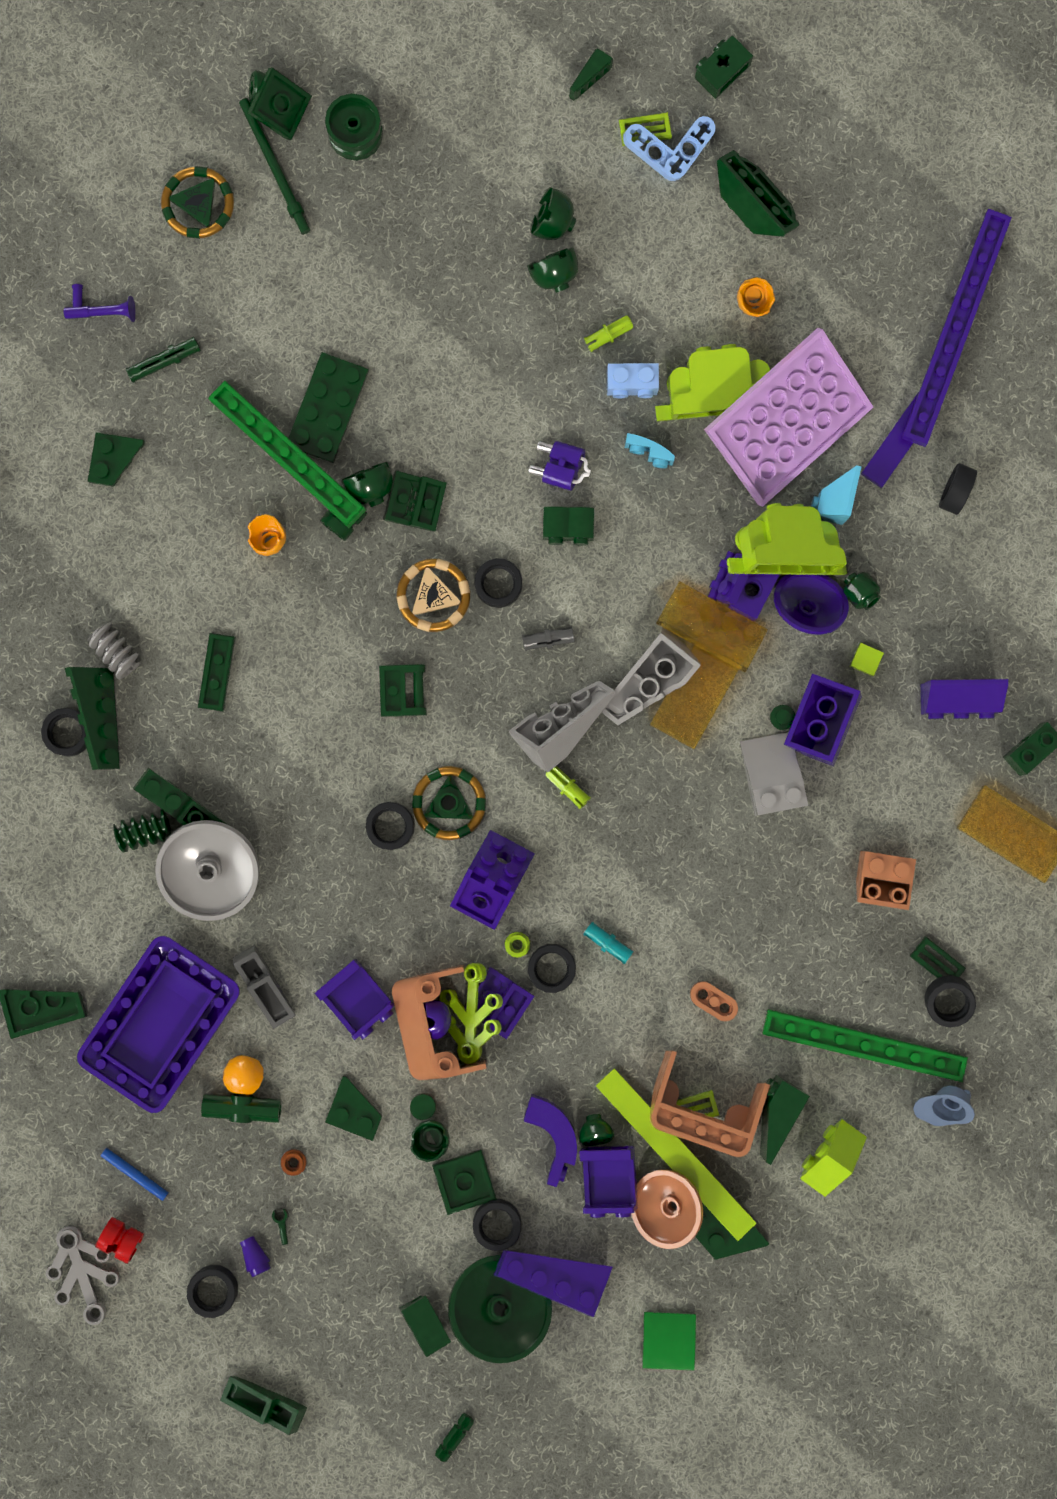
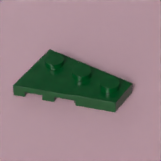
M0 989V1002L11 1039L87 1017L81 992Z

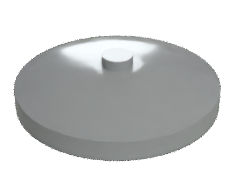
M205 820L186 824L178 828L166 839L156 860L155 874L160 892L174 909L190 918L214 921L230 917L247 905L257 888L260 867L252 844L242 833L227 824Z

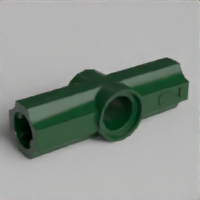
M204 1094L201 1113L202 1117L224 1118L237 1123H251L252 1121L279 1123L282 1104L280 1099L255 1098L254 1095L241 1097L239 1094H231V1096Z

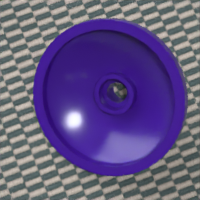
M786 574L779 580L774 591V604L779 615L793 628L808 634L821 635L831 633L844 623L848 615L849 603L847 596L843 593L841 586L827 575Z

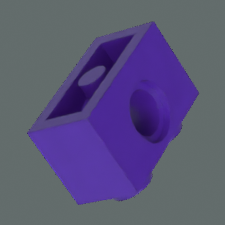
M749 574L736 605L729 604L727 609L755 622L780 574ZM749 584L755 586L757 595L753 597L748 596L744 590L745 586Z

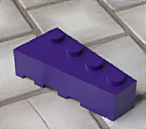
M504 1250L494 1276L587 1316L594 1317L613 1267Z

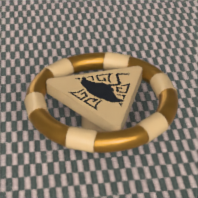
M426 559L415 563L404 572L398 584L396 599L401 614L412 626L427 632H440L455 626L464 617L469 607L471 592L465 575L454 564L441 559ZM429 568L449 572L455 577L459 585L461 601ZM425 569L413 611L411 612L406 597L407 586L410 580ZM459 605L458 609L447 620L432 623L415 616Z

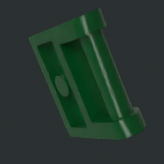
M425 665L379 666L381 717L427 716V708L424 707L423 673H426ZM406 673H413L414 708H407Z

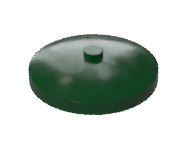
M501 1255L488 1256L469 1265L455 1281L448 1302L449 1322L457 1341L468 1353L490 1363H510L528 1356L545 1338L552 1317V1301L494 1276Z

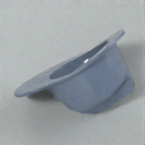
M951 1085L942 1087L935 1095L920 1098L913 1107L917 1118L934 1126L966 1124L971 1122L975 1116L970 1102V1091Z

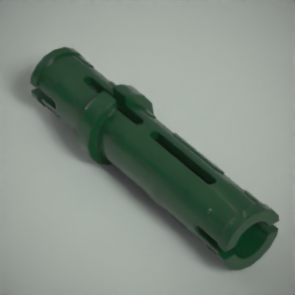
M193 336L175 346L173 344L169 345L167 350L131 367H127L126 371L134 383L173 363H181L182 359L200 352L201 349Z

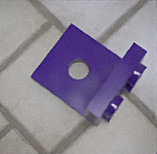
M490 830L469 866L450 907L495 930L535 853ZM497 858L504 859L507 864L500 862ZM478 897L484 898L486 902L481 901Z

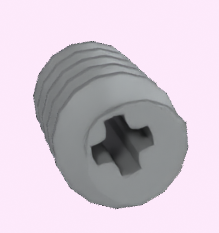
M109 622L96 629L87 641H90V648L96 649L95 653L98 657L103 656L102 662L110 664L109 670L111 672L117 671L115 677L119 680L128 676L141 662H135L139 656L138 653L128 654L132 649L131 645L122 647L126 640L124 637L116 640L119 631L110 632L109 630L113 624Z

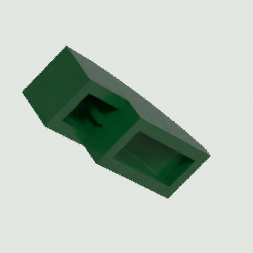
M236 1376L229 1377L220 1399L223 1403L260 1424L268 1423L287 1435L298 1431L307 1410L306 1406Z

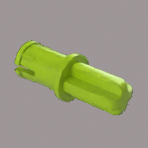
M623 316L607 326L605 324L602 325V329L584 337V341L588 344L596 340V342L588 346L590 352H593V350L608 342L613 343V339L633 329L632 321L628 316Z
M557 766L548 773L546 772V777L561 790L560 794H565L579 809H582L588 803L587 801L591 799L590 796L575 784V779L571 780Z

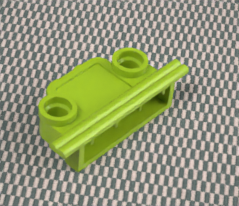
M736 344L723 345L721 349L711 350V347L708 346L699 347L689 357L687 368L678 367L668 377L667 389L669 391L670 405L655 406L656 421L721 415L767 374L770 368L763 360L756 359L750 362L748 351L742 347H736Z
M773 503L766 507L767 510L758 516L756 520H753L736 533L735 542L738 549L742 552V558L727 559L729 574H847L846 556L844 550L840 547L836 528L829 522L821 521V516L817 509L804 506L803 504L782 506L780 503Z

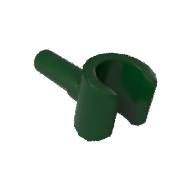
M283 1209L284 1219L278 1220L276 1210H274L272 1219L278 1223L282 1245L288 1244L286 1221L289 1218V1213L286 1209Z

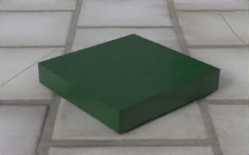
M271 67L268 68L248 114L283 138L292 140L312 95Z
M482 1149L432 1165L447 1215L485 1204L491 1200H497Z

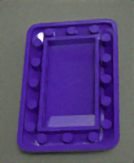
M159 936L148 946L79 1049L77 1061L83 1069L150 1113H158L169 1103L239 997L240 988L233 979L170 937Z

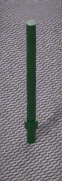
M244 98L239 101V104L288 205L287 211L290 217L295 219L301 234H307L310 232V228L303 215L304 209L301 203L296 201L259 121L248 114L251 104L248 98Z

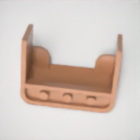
M464 965L401 979L392 988V997L409 1071L415 1079L449 1078L487 1068L486 1059L459 1066L458 1059L453 1053L448 1051L435 1053L430 1031L428 1030L429 1026L423 1003L432 1001L439 996L441 992L440 977L464 972Z
M665 1051L653 1089L650 1111L652 1126L659 1131L734 1157L745 1156L751 1149L770 1085L757 1083L750 1106H731L726 1112L724 1121L708 1117L705 1114L676 1104L679 1097V1088L675 1082L669 1080V1076L677 1052Z

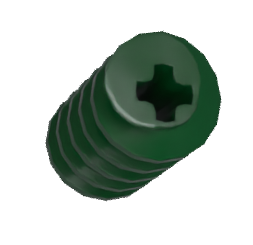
M160 810V818H157L154 812H151L149 821H147L144 815H141L140 823H137L135 818L132 817L130 826H127L124 820H121L120 828L113 824L116 843L123 853L128 852L129 846L132 850H136L139 844L142 847H147L150 841L152 845L158 843V839L165 842L168 835H171L170 824L164 810Z

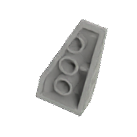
M664 628L614 689L616 694L602 713L615 724L620 725L649 705L685 685L701 666V663L685 643Z
M597 681L571 695V702L559 705L555 702L549 705L551 712L539 718L536 712L527 716L509 730V733L531 761L548 773L570 754L616 693L609 686L601 681Z

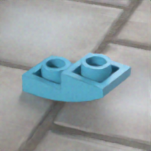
M627 433L625 448H629L630 453L642 455L644 451L649 452L648 462H653V466L657 468H667L668 465H673L675 456L662 445L645 437Z

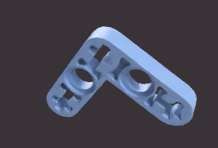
M699 117L691 125L674 150H671L640 124H633L628 127L624 132L623 141L627 148L665 179L676 181L687 172L714 135L715 124L709 117ZM705 124L708 133H703L699 139L695 138L700 130L699 126ZM638 132L640 134L639 140L633 142L631 140L632 134ZM646 140H649V141H650V142L644 147V150L640 149V148L642 147L643 143H644ZM688 142L694 146V155L689 156L683 152L682 147L684 143ZM655 146L660 149V159H652L649 156L650 147ZM680 158L683 160L677 168L680 173L675 172L672 174L670 172L671 166Z

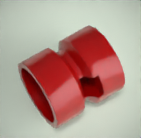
M111 1217L103 1229L95 1248L107 1254L113 1252L116 1259L128 1264L137 1250L135 1248L138 1242L141 1243L144 1233L133 1227L126 1229L124 1222Z

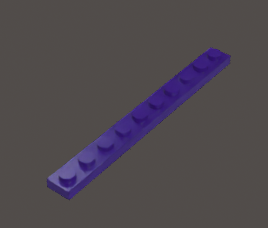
M989 208L985 213L902 435L904 440L926 447L1011 221L1012 217Z

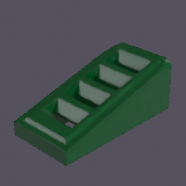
M595 49L570 87V99L574 101L608 73L612 68L613 58L600 49Z

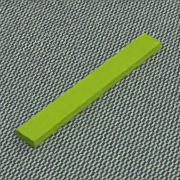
M615 1068L596 1085L601 1093L673 1171L684 1175L692 1182L700 1195L702 1203L737 1241L757 1224L677 1136L659 1131L652 1126L650 1122L651 1107Z

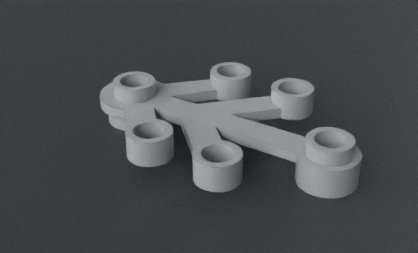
M66 1226L57 1234L56 1242L59 1250L52 1265L47 1268L46 1276L51 1281L58 1280L63 1274L62 1266L69 1254L72 1266L61 1289L55 1294V1302L58 1305H66L71 1300V1291L78 1279L87 1304L83 1313L84 1320L90 1325H97L105 1318L106 1308L97 1301L89 1275L103 1281L107 1287L117 1285L120 1276L115 1270L107 1271L83 1260L80 1250L95 1256V1259L100 1263L106 1262L111 1257V1253L107 1254L105 1259L100 1258L98 1255L99 1249L95 1248V1244L84 1240L81 1231L77 1227ZM71 1234L74 1237V1242L68 1243L66 1235ZM51 1268L58 1270L59 1274L57 1277H53L50 1274ZM109 1274H113L116 1277L115 1283L108 1282L107 1276ZM59 1293H65L67 1295V1300L61 1301L59 1299ZM98 1308L100 1310V1316H93L91 1312L92 1309Z

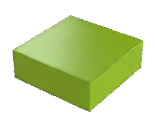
M859 643L850 667L874 676L884 653Z

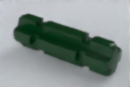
M463 1413L460 1416L458 1424L453 1426L443 1440V1445L440 1444L436 1450L435 1456L440 1461L447 1462L452 1455L451 1451H455L465 1437L466 1431H469L474 1424L473 1418L468 1414Z

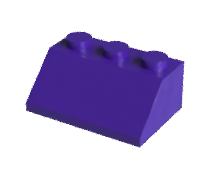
M812 674L784 745L809 758L834 767L862 698L861 691Z
M1008 679L929 680L920 685L921 715H928V719H944V714H954V719H969V714H979V719H993L995 714L1003 712Z

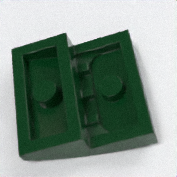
M395 471L393 486L389 494L383 520L435 532L447 483L425 476L418 477Z

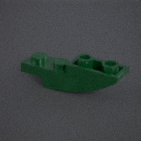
M149 767L133 787L136 792L173 816L182 825L205 820L227 824L169 780L164 779Z

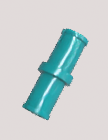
M593 921L583 934L602 947L601 951L604 953L605 951L609 952L623 964L627 962L634 952L615 939L616 936L613 933L611 935Z

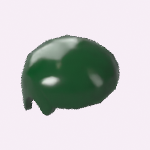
M434 1120L421 1122L411 1134L410 1149L419 1160L425 1162L438 1160L448 1150L450 1144L449 1132L441 1122ZM428 1131L430 1132L435 1144H431L427 1141L426 1134Z

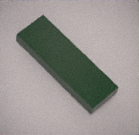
M214 633L209 634L198 708L224 712L236 637Z

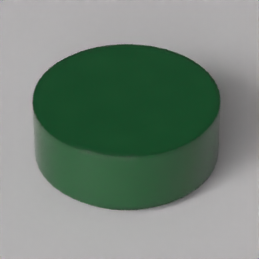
M425 1093L416 1095L410 1103L411 1114L419 1120L431 1118L436 1110L435 1100L432 1096Z

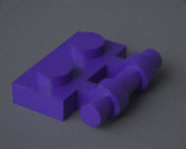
M728 551L725 559L720 561L718 566L720 570L716 579L712 580L709 586L711 590L707 598L714 601L718 600L725 604L736 605L749 574H729L727 559L742 558V554Z

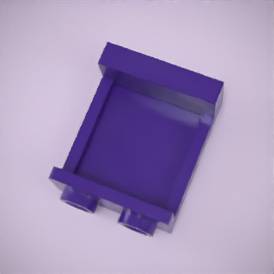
M357 959L351 961L314 993L320 1001L323 1000L351 1033V1037L354 1040L358 1037L363 1040L374 1031L371 1026L375 1022L380 1020L383 1023L394 1014L391 1010L395 1006L394 1003Z
M635 1146L583 1147L579 1151L580 1161H583L585 1206L583 1207V1214H590L592 1218L605 1217V1213H615V1216L620 1218L630 1217L631 1213L638 1209Z

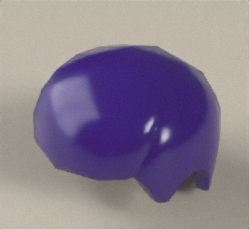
M438 1000L423 1003L427 1017H429L427 1022L430 1027L428 1030L430 1031L431 1039L437 1040L442 1038L451 1025L449 1007L444 1002Z

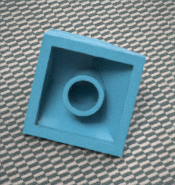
M856 465L822 489L818 497H813L811 507L819 511L821 520L843 525L851 516L861 466Z

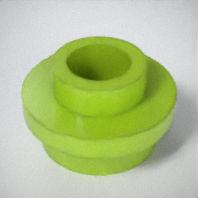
M513 932L508 935L505 940L507 953L517 958L526 955L530 949L529 938L522 932ZM520 940L522 948L514 949L512 946L513 941Z

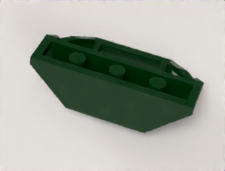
M735 150L717 160L720 196L753 234L783 237L799 226L792 204L757 165L746 158L740 157L739 153Z

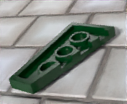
M64 668L66 676H70L73 689H70L73 700L76 699L80 714L77 716L79 723L84 726L86 733L84 741L92 770L120 769L113 672L109 668Z

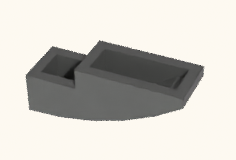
M255 945L233 957L234 967L246 983L247 990L273 1029L296 1016L288 999Z

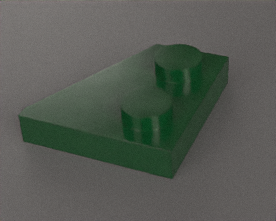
M96 433L87 482L114 487L124 470L132 463L135 455L143 448L145 441Z
M343 1075L325 1123L373 1141L382 1115L372 1106L362 1092L355 1087L350 1079Z

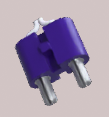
M541 441L538 442L537 449L550 453V460L547 462L545 469L530 465L529 473L541 476L543 483L572 491L575 484L580 483L584 477H589L591 470L587 467L588 461L585 458V449L555 441L553 445ZM584 461V470L587 473H583L577 480L579 469L581 470Z

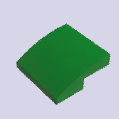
M644 1312L642 1369L694 1371L696 1314Z

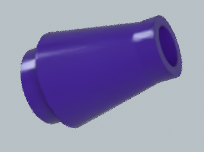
M254 1236L240 1242L247 1273L250 1272L252 1278L271 1269L269 1265L270 1259L257 1243Z

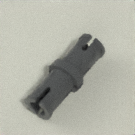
M572 626L557 630H549L548 628L544 629V632L522 635L525 651L542 647L551 649L554 645L575 642Z

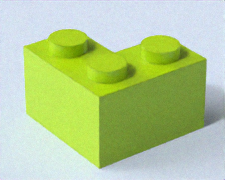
M843 1119L835 1126L832 1124L828 1126L823 1134L825 1140L817 1148L815 1155L809 1154L802 1163L804 1170L800 1179L824 1197L853 1173L867 1139L864 1134Z

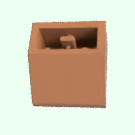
M860 851L856 877L857 902L909 910L916 859Z

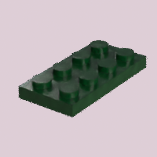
M321 352L288 438L304 453L334 463L369 369Z

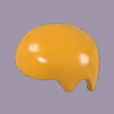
M753 277L745 280L737 292V302L739 308L745 314L760 317L770 312L775 302V295L772 286L766 279ZM760 299L756 303L750 302L751 300Z
M267 514L256 516L248 525L250 534L248 542L257 554L270 556L279 553L286 542V531L274 516ZM269 536H274L273 538H271L269 541H267V542L265 543V540H266L267 537H269Z
M238 1055L229 1060L223 1071V1082L227 1090L235 1094L252 1095L260 1087L263 1080L264 1069L260 1061L245 1055Z

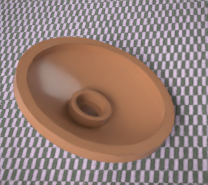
M667 1169L653 1171L640 1179L637 1183L638 1209L631 1213L640 1234L651 1244L664 1249H676L692 1241L698 1234L703 1221L702 1201L692 1182L684 1175ZM672 1202H675V1203H676V1206H677V1209H676V1210L672 1208V1206H671V1203H672Z

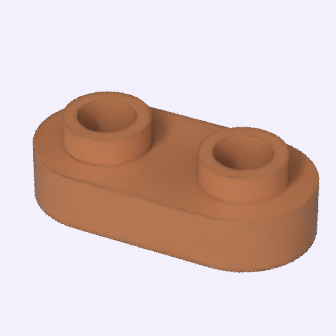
M700 981L691 987L690 998L692 1002L721 1021H730L737 1015V1002L710 983ZM701 989L707 991V997L704 999L698 997V992ZM722 1003L729 1005V1010L725 1013L720 1011Z

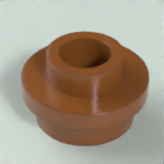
M288 1150L281 1158V1168L288 1175H299L306 1168L307 1160L300 1150ZM296 1158L299 1162L298 1166L292 1167L289 1164V1160Z

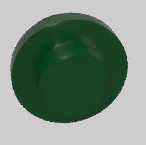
M787 705L776 706L770 713L771 724L778 730L791 728L795 718L794 710Z

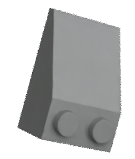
M789 732L740 741L754 816L808 806L804 782L795 750L784 745Z

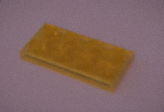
M680 581L656 622L657 625L743 672H746L768 631V629Z
M700 636L691 652L701 663V666L685 685L665 696L650 723V726L693 750L743 663V660Z
M986 785L982 786L956 829L1038 881L1046 883L1057 865V830Z

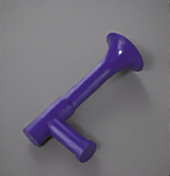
M72 285L73 307L64 308L65 319L123 315L130 318L131 322H135V302L131 295L126 302L118 305L82 306L83 285Z

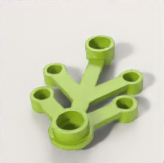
M481 963L468 964L464 971V977L468 981L466 1009L459 1001L457 993L453 989L443 990L440 994V1001L450 1005L465 1026L464 1035L456 1026V1020L451 1015V1025L448 1032L458 1044V1057L466 1064L477 1062L482 1055V1046L493 1035H497L501 1031V1024L498 1020H488L484 1024V1031L476 1037V1027L503 1004V999L499 994H489L485 999V1004L477 1011L479 983L483 982L487 976L486 968ZM472 969L475 971L474 978L471 976ZM447 993L451 995L450 1001L446 1000ZM493 997L496 999L495 1006L491 1002ZM491 1023L495 1026L494 1032L490 1030ZM467 1047L471 1050L470 1055L467 1054Z

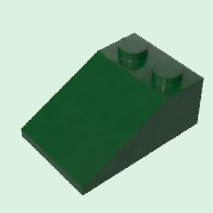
M777 1075L774 1079L769 1078L766 1082L770 1087L762 1112L760 1155L770 1165L810 1097L803 1090Z

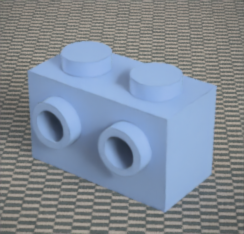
M659 363L608 364L607 396L613 395V398L621 399L627 398L628 395H638L639 398H651L653 395H657L659 390Z

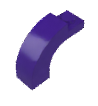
M531 1094L524 1115V1122L539 1126L552 1136L556 1145V1152L547 1178V1184L557 1187L559 1181H564L568 1167L564 1166V1163L575 1166L577 1157L575 1132L567 1115L556 1104L548 1099Z

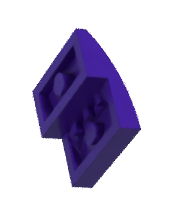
M489 967L486 979L479 983L477 1011L485 1004V999L489 994H499L503 999L502 1006L499 1009H495L482 1023L485 1024L488 1020H498L501 1024L499 1035L507 1040L535 996L494 968ZM493 997L491 1002L495 1006L496 999ZM491 1023L490 1029L492 1031L495 1030V1026L493 1023Z

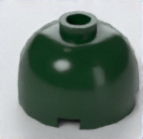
M549 187L539 202L542 206L537 218L534 215L530 232L540 239L557 240L563 237L567 231H572L576 218L573 217L574 207L568 195L558 189Z
M574 247L550 254L541 259L540 262L536 263L534 261L528 264L527 268L533 281L540 288L545 290L554 288L557 293L569 288L568 282L573 280L578 272V260Z
M387 462L374 465L366 470L363 469L341 480L344 489L360 504L369 503L370 507L383 503V497L390 493L393 486V478Z

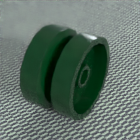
M353 93L342 95L331 103L326 111L325 125L331 146L336 153L345 159L355 161L366 159L374 154L381 145L383 136L379 112L374 103L363 95Z

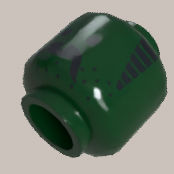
M854 572L844 581L846 585L843 593L856 609L864 608L868 610L881 598L879 595L881 587L867 572L859 574Z

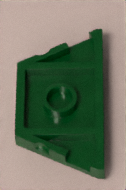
M702 1203L703 1221L695 1237L715 1260L769 1245V1242L755 1226L737 1241Z

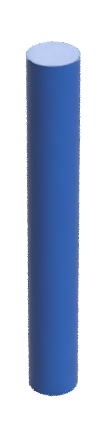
M108 1148L101 1154L102 1158L163 1201L169 1192Z

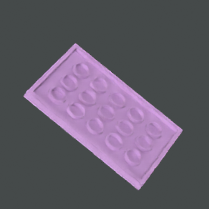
M817 328L704 430L756 503L763 507L873 408V405L823 329Z

